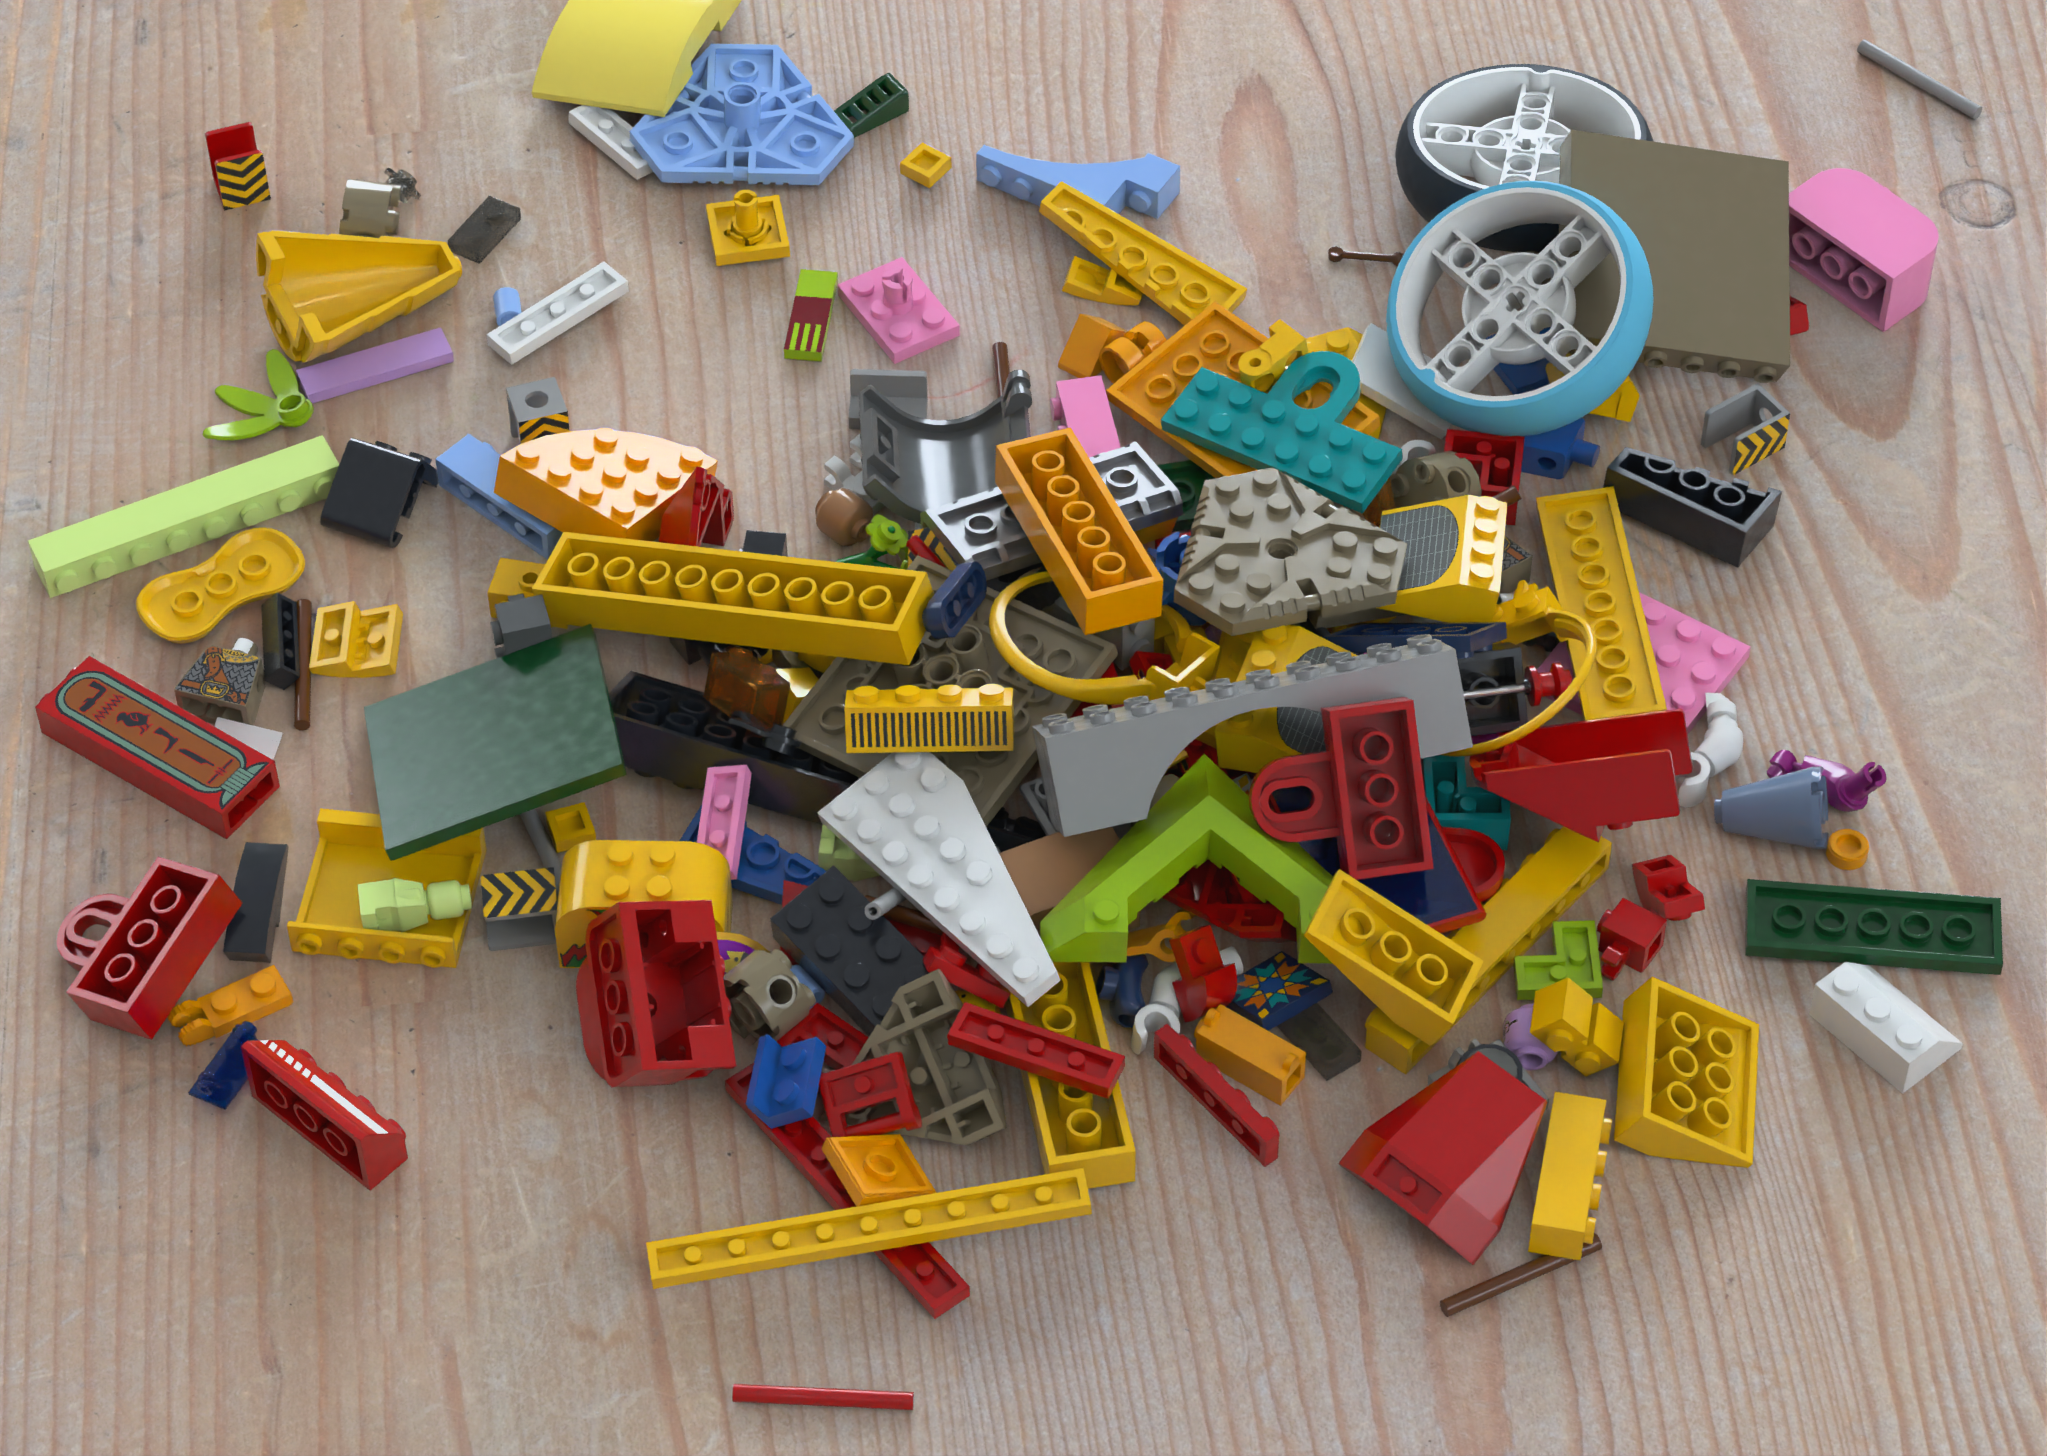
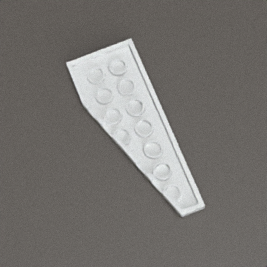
M931 752L891 753L817 812L821 822L1027 1007L1061 981L964 781Z

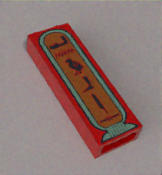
M88 656L78 667L73 668L66 678L50 693L45 694L39 704L35 706L43 734L225 839H228L280 787L276 764L273 759L91 656Z

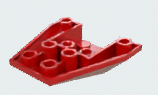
M1478 1051L1366 1128L1338 1164L1370 1189L1379 1191L1431 1230L1442 1243L1474 1265L1502 1228L1548 1102Z

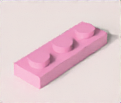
M747 765L707 768L697 843L708 845L724 855L730 866L731 880L737 879L749 797L752 773Z

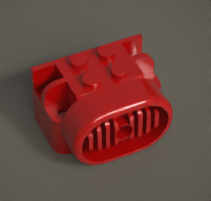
M712 900L618 902L591 920L585 937L587 957L582 962L577 974L576 995L584 1050L596 1073L606 1080L610 1087L673 1085L680 1080L704 1078L714 1069L735 1068L736 1060L729 1020L731 1016V1003L725 993L723 979L725 962L719 953Z

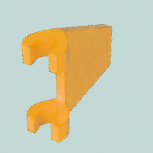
M1182 908L1165 924L1128 933L1127 956L1149 953L1165 962L1176 961L1172 949L1165 945L1164 939L1174 938L1188 932L1182 928L1181 920H1190L1195 915Z

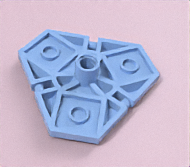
M711 43L691 65L693 75L665 117L645 114L630 130V141L634 148L648 162V166L659 180L664 183L698 182V184H706V182H711V184H719V182H724V184H734V181H748V184L757 185V183H763V185H770V183H776V185H783V183H789V185H820L854 146V135L820 94L812 96V85L778 45Z

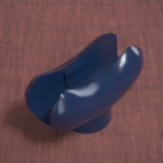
M1145 954L1127 956L1126 962H1115L1113 967L1102 966L1096 983L1097 997L1100 1000L1109 1001L1112 1019L1124 1028H1133L1136 1014L1141 1008L1146 1006L1141 992L1142 976L1149 965Z

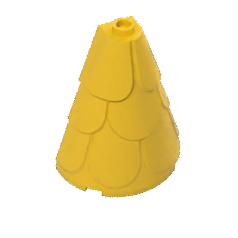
M275 230L257 233V276H265L263 287L266 294L261 295L263 306L277 342L285 354L295 362L301 360L302 363L311 361L346 345L367 332L371 333L399 315L407 316L455 287L458 279L462 276L461 262L457 256L453 255L447 242L391 236L373 238L333 233L325 235Z

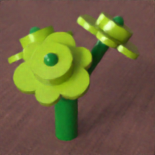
M875 515L871 523L866 526V532L871 536L870 542L872 546L865 552L836 561L906 570L908 568V548L906 547L908 534L904 529H901L897 522L888 520L883 515ZM888 553L890 555L898 554L902 564L900 568L878 561L877 558Z

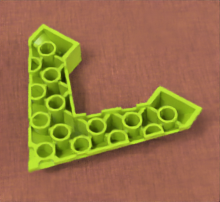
M1203 754L1149 810L1147 819L1138 821L1040 922V938L1052 962H1126L1128 925L1137 918L1138 912L1151 901L1156 903L1179 884V878L1193 866L1197 869L1209 859L1220 869L1224 866L1240 878L1239 884L1263 903L1269 901L1284 913V919L1296 928L1298 963L1333 964L1304 937L1333 876L1297 842L1281 841L1264 832L1257 825L1251 814L1249 796L1208 756Z

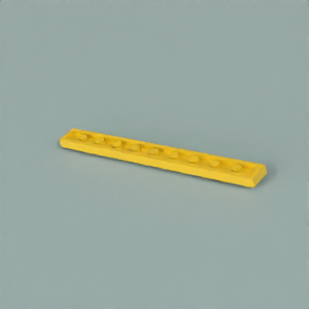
M1084 1168L646 1242L652 1286L653 1289L1090 1215L1092 1210Z

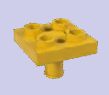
M741 190L734 195L733 201L706 204V215L716 266L790 257V245L779 195L757 197L754 191Z

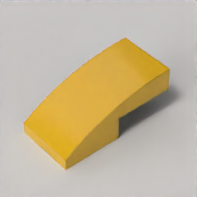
M1074 256L1070 263L1062 287L1063 292L1113 305H1138L1143 294L1113 269L1110 268L1108 270L1077 256Z

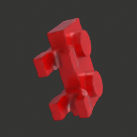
M943 932L940 938L941 944L939 949L930 945L922 959L926 970L931 973L940 969L948 982L1003 1008L1010 995L1009 990L979 963L976 968L965 963L967 958L958 952L959 945Z

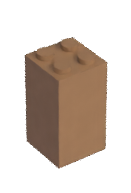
M1113 827L1067 837L1057 832L999 853L1039 936L1040 922L1120 841ZM1140 911L1137 914V918L1128 925V931L1140 927Z

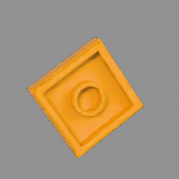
M900 1134L826 1138L822 1146L823 1153L856 1207L937 1193Z

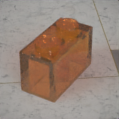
M733 647L727 652L712 653L703 697L729 717H731L735 710H743L758 717L767 727L772 728L773 723L783 724L791 683L777 674L775 668L765 665L755 658L750 650Z

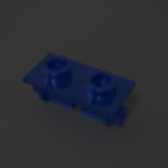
M243 1021L241 1025L237 1024L234 1026L228 1039L206 1069L199 1074L198 1080L188 1092L189 1095L224 1110L227 1109L248 1080L241 1045L246 1041L258 1040L255 1035L257 1028L252 1023Z

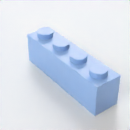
M467 434L436 458L440 487L548 560L563 532L494 493L500 454L490 444L482 443L472 435Z

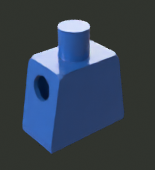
M1583 417L1552 431L1523 436L1525 441L1521 472L1559 480L1565 477L1573 461L1593 468L1600 453V446L1583 440L1585 419Z

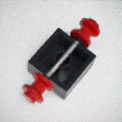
M1510 642L1492 644V650L1474 652V657L1457 659L1471 736L1511 731L1526 724L1528 717L1525 695H1527L1531 707L1539 706L1542 697L1553 696L1556 701L1572 683L1569 669L1564 670L1560 662H1555L1551 664L1549 672L1538 673L1535 666L1532 665L1526 666L1523 676L1521 647Z

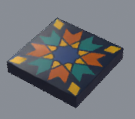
M1281 951L1237 976L1235 997L1225 1007L1269 1031L1331 995L1333 990L1330 980L1303 963H1298V960Z

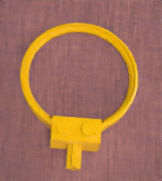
M1048 571L1035 573L1014 581L999 593L990 609L989 631L992 641L999 654L1015 671L1032 683L1055 694L1095 704H1124V700L1137 696H1148L1149 701L1164 698L1165 691L1179 687H1189L1190 692L1206 689L1205 683L1211 681L1221 647L1198 633L1192 632L1187 620L1166 604L1162 605L1161 616L1170 624L1174 631L1178 652L1182 653L1180 662L1177 660L1166 670L1154 665L1148 669L1146 677L1140 680L1137 679L1136 675L1101 679H1074L1054 674L1027 658L1013 643L1005 625V611L1011 600L1031 586L1053 581Z
M1521 580L1517 584L1512 600L1496 604L1492 622H1506L1507 638L1496 643L1510 642L1516 645L1553 631L1560 642L1567 641L1568 638L1580 640L1584 643L1586 657L1578 674L1555 702L1521 727L1496 739L1474 744L1472 748L1440 755L1461 757L1483 754L1507 746L1525 737L1562 710L1585 682L1596 656L1597 639L1595 633L1581 616L1564 611L1549 587L1538 590L1539 588L1536 583L1528 585L1525 580Z

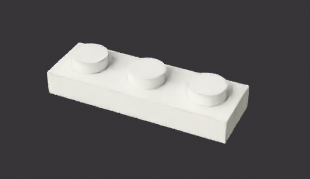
M581 105L569 111L568 123L636 180L653 172L648 166V162L640 156L630 141V130L633 127L613 110Z

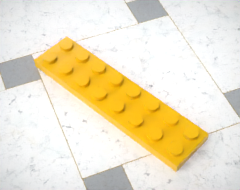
M1614 486L1536 497V510L1556 599L1564 611L1575 613L1586 620L1593 629L1597 639V651L1593 666L1585 682L1577 692L1583 720L1667 710ZM1568 638L1566 644L1575 678L1586 657V650L1582 641Z

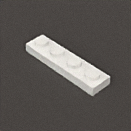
M602 262L487 334L488 346L512 365L629 292L628 280L607 263Z

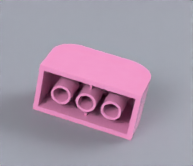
M1833 168L1822 171L1789 193L1790 267L1882 332L1888 330L1924 303L1928 296L1939 238L1935 224L1926 215L1866 174L1847 168Z

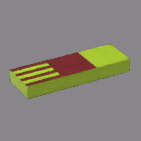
M800 270L784 346V359L822 362L838 285V272Z

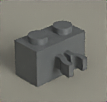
M523 593L508 596V602L495 604L497 621L490 622L495 646L501 645V647L494 648L496 658L552 638L551 625L542 594L524 598Z

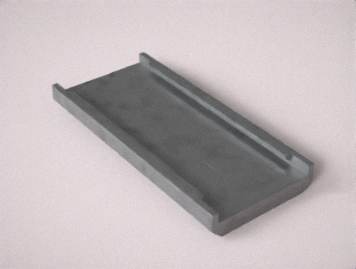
M1137 442L1090 457V460L1133 531L1183 515V502L1179 490ZM999 487L967 498H961L933 509H927L920 513L921 526L923 528H930L958 564L979 562L985 572L986 581L1042 562Z

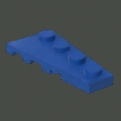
M702 805L680 841L697 842ZM745 821L737 879L731 880V886L734 889L782 905L784 880L809 886L823 875L826 870L797 852L790 854L779 847V841L768 834L761 836L748 828L747 821Z

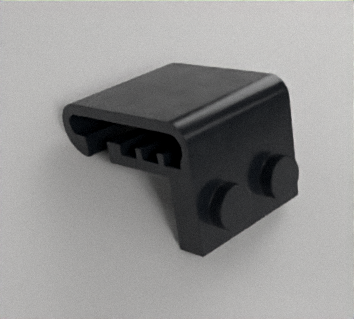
M351 438L347 443L320 517L321 525L377 544L395 548L403 537L402 534L395 531L400 516L410 518L422 483L437 488L439 483L437 469L431 466L432 459L414 452H410L409 455L397 452V448L380 441H375V444Z

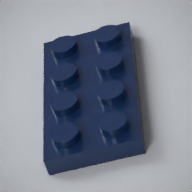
M1506 622L1360 623L1326 635L1323 638L1356 655H1362L1367 653L1366 648L1372 645L1391 643L1392 648L1408 645L1407 639L1410 637L1430 634L1432 639L1441 640V642L1456 649L1457 659L1474 657V652L1492 650L1493 643L1507 638Z

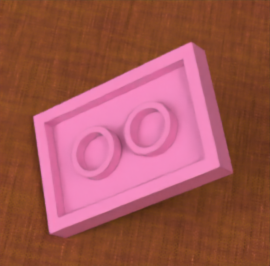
M903 257L837 285L838 296L894 364L960 336V325Z

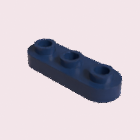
M979 562L958 564L929 600L927 608L923 611L922 619L926 631L930 632L935 639L955 637L985 599L987 581L985 572Z

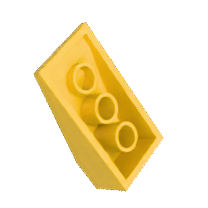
M1340 869L1335 873L1304 934V937L1395 1024L1430 1046L1453 1026L1484 962Z

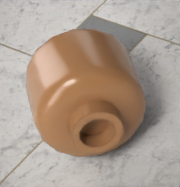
M846 488L828 491L820 498L815 508L816 525L821 532L841 546H851L857 542L864 541L869 536L866 532V526L871 523L873 518V508L868 502Z

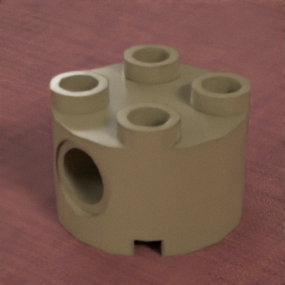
M348 179L342 204L343 218L340 219L339 234L373 238L389 236V233L397 234L400 212L393 211V207H399L401 185Z
M1446 451L1406 460L1398 468L1396 474H1392L1389 477L1387 487L1393 497L1396 509L1464 495L1481 497L1482 491L1479 476L1472 463L1465 457L1459 458L1454 455L1456 452Z
M774 949L770 953L764 950H754L723 977L725 993L731 1003L730 1025L744 1039L749 1034L757 1038L758 1040L753 1043L756 1047H758L759 1037L767 1034L775 1041H778L808 1016L810 1007L816 1003L813 992L806 985L799 982L798 978L790 970L792 965L789 958L778 949Z

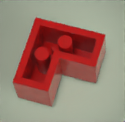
M1447 429L1444 452H1456L1454 455L1459 458L1465 457L1472 463L1479 476L1481 496L1493 497L1515 485L1519 492L1525 437L1500 436L1482 432ZM1518 501L1507 507L1506 525L1515 526Z

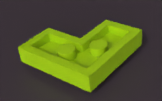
M1595 920L1553 921L1551 932L1554 955L1514 956L1513 968L1517 1000H1534L1535 991L1565 978H1570L1593 998H1602L1603 982Z

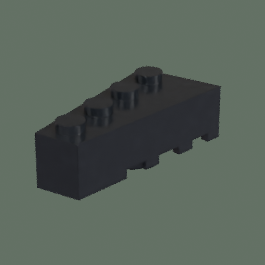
M1625 447L1607 467L1603 488L1614 486L1620 513L1630 516L1737 568L1773 528L1782 494L1781 490L1768 487L1767 493L1748 488L1749 481L1734 478L1732 483L1709 477L1710 470L1699 467L1686 470L1676 467L1674 460Z

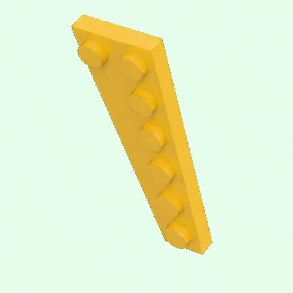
M1063 181L1040 203L1039 212L1184 326L1214 301L1232 313L1246 297V287Z

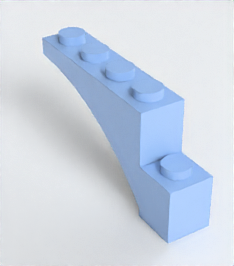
M983 145L976 153L977 181L1037 206H1040L1041 201L1063 181L1118 214L1127 206L1137 212L1158 219L1180 193V165L1150 153L1143 158L1089 164L1058 163L1030 159L1006 153Z

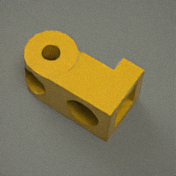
M1281 319L1269 327L1270 338L1261 344L1258 349L1245 352L1238 362L1242 384L1264 393L1272 389L1293 361L1308 354L1306 338Z

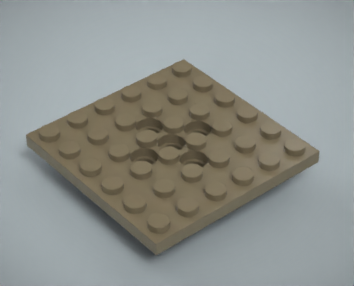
M917 556L906 569L927 572L934 594L953 572L921 556ZM987 587L985 599L955 637L935 639L930 632H925L910 665L836 657L783 726L797 731L795 739L802 741L799 749L861 778L891 753H846L844 707L847 690H854L861 686H873L878 690H891L905 685L917 686L920 689H938L943 685H957L961 688H980L987 684H998L1003 686V688H1013V751L931 752L964 781L987 827L1038 760L1032 726L1043 724L1042 718L1053 714L1065 713L1067 718H1070L1082 701L1055 694L1032 683L1015 671L1003 659L996 649L989 631L990 609L1000 592ZM1012 599L1006 608L1005 625L1013 643L1027 658L1054 674L1074 679H1100L1118 656L1115 644L1093 634L1084 635L1081 629L1018 600Z

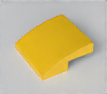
M355 601L318 608L309 664L311 673L348 678H369L396 674L403 612L398 604L360 611Z

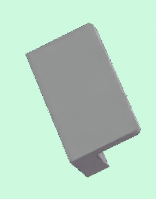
M850 370L849 429H861L859 392L869 384L902 411L927 419L928 390L927 373L925 371Z

